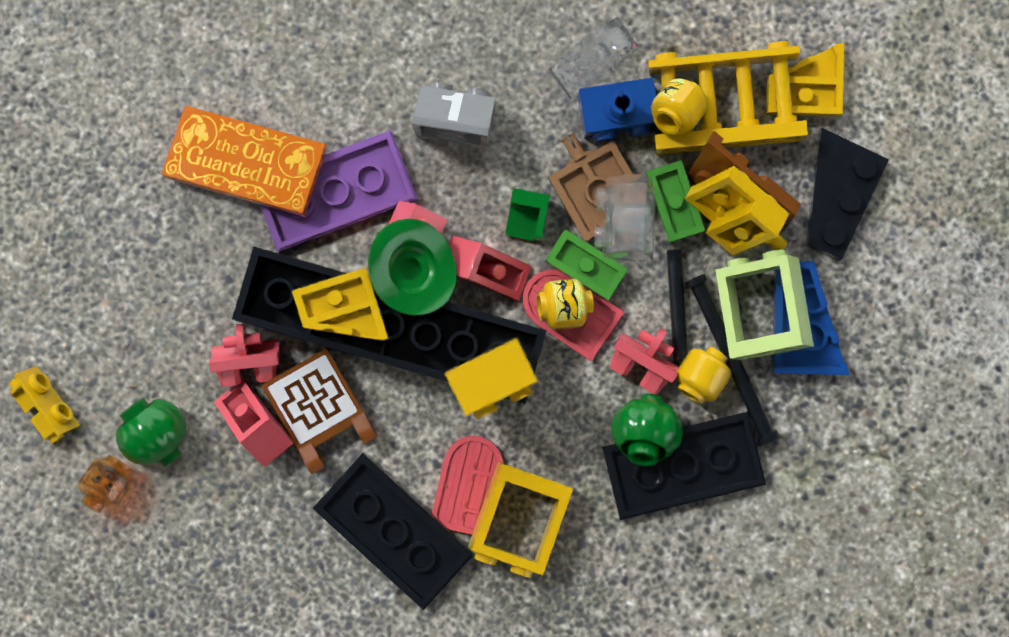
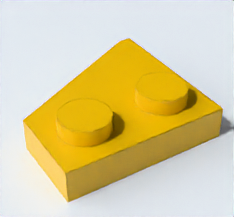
M366 267L292 291L303 328L382 341L389 339Z

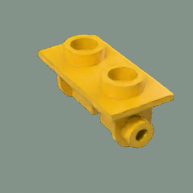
M37 366L16 373L14 375L15 379L8 383L11 388L9 393L14 397L25 414L35 407L39 411L30 421L41 434L44 441L49 440L53 445L64 438L65 433L81 426L73 416L71 408L62 401L51 386L49 378Z

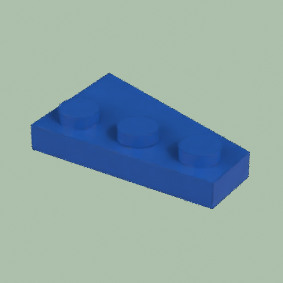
M799 261L814 347L773 354L772 374L850 375L838 344L839 339L836 330L832 325L827 309L828 304L814 261ZM780 269L774 270L773 335L791 331Z

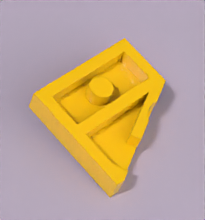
M838 43L828 50L807 57L797 64L788 67L793 115L841 117L843 115L845 43ZM774 73L767 77L766 115H778Z

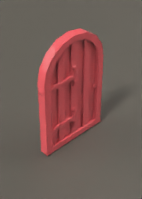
M545 270L535 274L527 282L523 292V307L527 316L539 328L547 330L549 334L591 362L604 341L609 338L611 331L624 314V311L592 293L593 313H587L586 322L581 327L552 330L545 321L541 322L539 320L537 292L542 291L548 281L570 278L558 270Z
M467 436L459 439L449 448L442 462V471L432 515L449 530L470 535L473 533L497 462L503 463L500 450L492 441L481 436Z

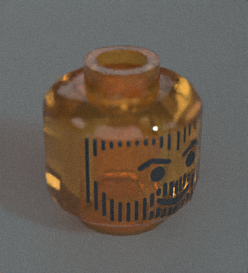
M107 455L105 459H94L77 483L78 490L84 495L81 502L99 514L104 508L109 511L118 510L134 488L135 482L130 476L133 470L110 455Z

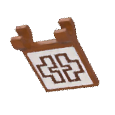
M328 348L261 385L300 452L311 475L326 465L316 449V446L351 426L355 427L364 444L375 439L378 435Z

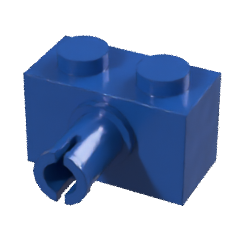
M653 77L580 88L578 90L577 96L584 139L593 138L594 143H602L615 140V134L630 132L631 137H641L652 134V128H657L651 111L652 102L656 97Z

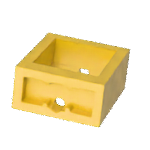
M497 462L468 544V548L476 552L474 559L496 566L497 560L511 564V572L527 578H531L533 572L543 575L573 488ZM506 481L556 499L535 560L484 543Z

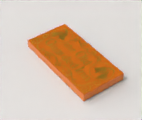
M185 105L161 175L170 180L305 217L327 146L325 143Z

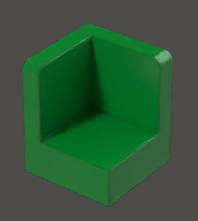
M513 188L505 231L506 236L541 243L550 195Z

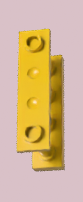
M778 41L767 44L768 49L678 57V54L675 52H667L655 55V60H648L649 75L661 74L662 89L668 82L676 79L675 72L698 70L699 86L707 99L708 105L706 113L702 117L703 124L699 125V131H690L686 135H670L662 131V134L655 135L656 155L701 151L713 131L724 138L721 143L724 148L805 141L808 136L807 120L797 121V116H793L788 61L798 60L800 46H790L789 41ZM773 63L778 117L774 118L775 123L760 125L759 120L755 119L750 65ZM735 66L740 121L737 122V127L722 128V124L717 121L713 68Z

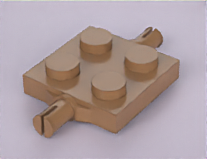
M575 132L569 135V139L566 136L561 142H563L572 159L565 168L548 176V179L582 240L587 242L602 233L613 231L623 251L635 245L637 241H635L626 224L632 216L645 210L650 204L614 140L599 149L585 152Z

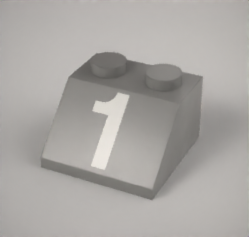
M431 82L430 87L421 85L412 119L415 136L489 147L496 99L489 97L488 91L477 88H468L467 93L452 91V85L441 82Z

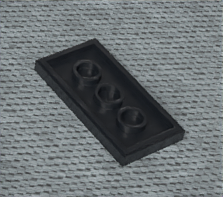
M748 411L683 427L682 442L677 450L663 461L657 462L652 466H640L630 462L627 456L621 453L616 444L602 447L619 520L766 485Z
M365 452L357 458L312 508L422 610L432 602L475 554Z

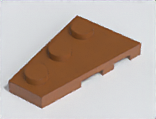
M713 131L689 170L687 178L698 184L735 166L738 170L746 173L753 183L766 194L772 196L789 213L781 229L783 232L795 217L801 204L770 177L756 175L747 167L750 160L740 152L735 155L730 153L721 145L724 138Z

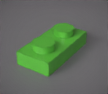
M682 160L646 171L645 175L668 244L703 233L705 228L699 210L684 199L690 189V184Z
M566 229L544 261L570 279H578L583 284V287L591 290L592 293L607 302L628 270L625 266Z

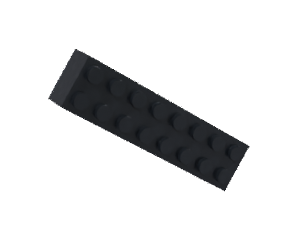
M253 246L232 320L445 382H449L445 375L446 372L517 338L535 374L547 330L450 302H446L442 307L428 314L406 315L389 308L382 302L374 290L389 339L384 341L303 328L292 291L346 273ZM528 396L516 402L526 404Z

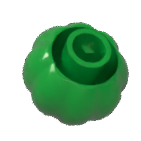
M644 394L641 396V399H633L617 411L611 423V433L615 444L621 453L627 456L630 462L640 466H652L657 462L663 461L677 450L682 442L683 427L675 410L670 405L663 403V399L660 396Z
M143 397L119 415L124 423L116 429V442L118 449L129 461L139 465L160 462L165 467L182 454L178 447L186 435V422L182 412L176 405L163 399H156L148 404Z

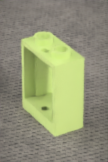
M774 250L763 253L762 260L750 262L749 258L733 259L727 261L728 267L715 270L730 359L747 360L814 347L798 257L785 254V250ZM780 269L791 331L744 340L734 279Z

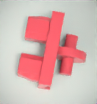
M236 324V335L223 337V345L213 346L211 349L212 356L209 360L210 373H217L222 387L240 384L242 381L241 369L254 368L256 381L260 383L268 382L276 377L281 349L279 339L262 341L261 333L247 334L245 324Z
M661 327L655 336L643 329L639 333L637 339L647 344L648 347L622 332L615 343L614 349L616 351L610 364L612 370L626 377L635 362L646 367L648 370L639 385L654 395H657L668 381L673 383L678 375L677 370L680 366L656 353L657 350L669 358L674 350L672 346L662 341L667 331Z

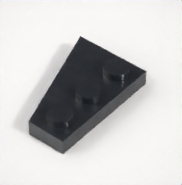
M821 128L818 136L819 146L814 170L815 180L813 197L810 204L806 246L841 261L889 159Z

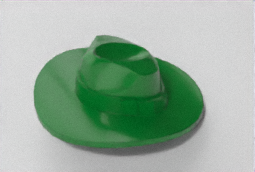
M417 219L394 221L385 226L376 235L370 247L368 255L370 281L377 296L389 308L406 315H424L436 311L451 297L455 288L457 274L454 255L443 235L430 224Z

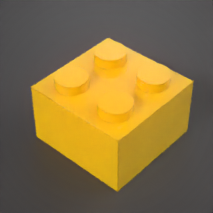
M517 338L445 373L465 416L468 417L474 414L476 420L497 411L495 403L507 397L514 403L534 393L531 386L538 382Z

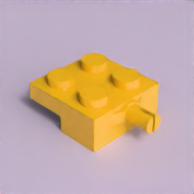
M735 166L690 187L684 198L712 221L706 234L732 256L764 242L773 250H783L787 245V240L782 238L779 233L789 213L772 196L766 194L753 183L746 173L738 170Z

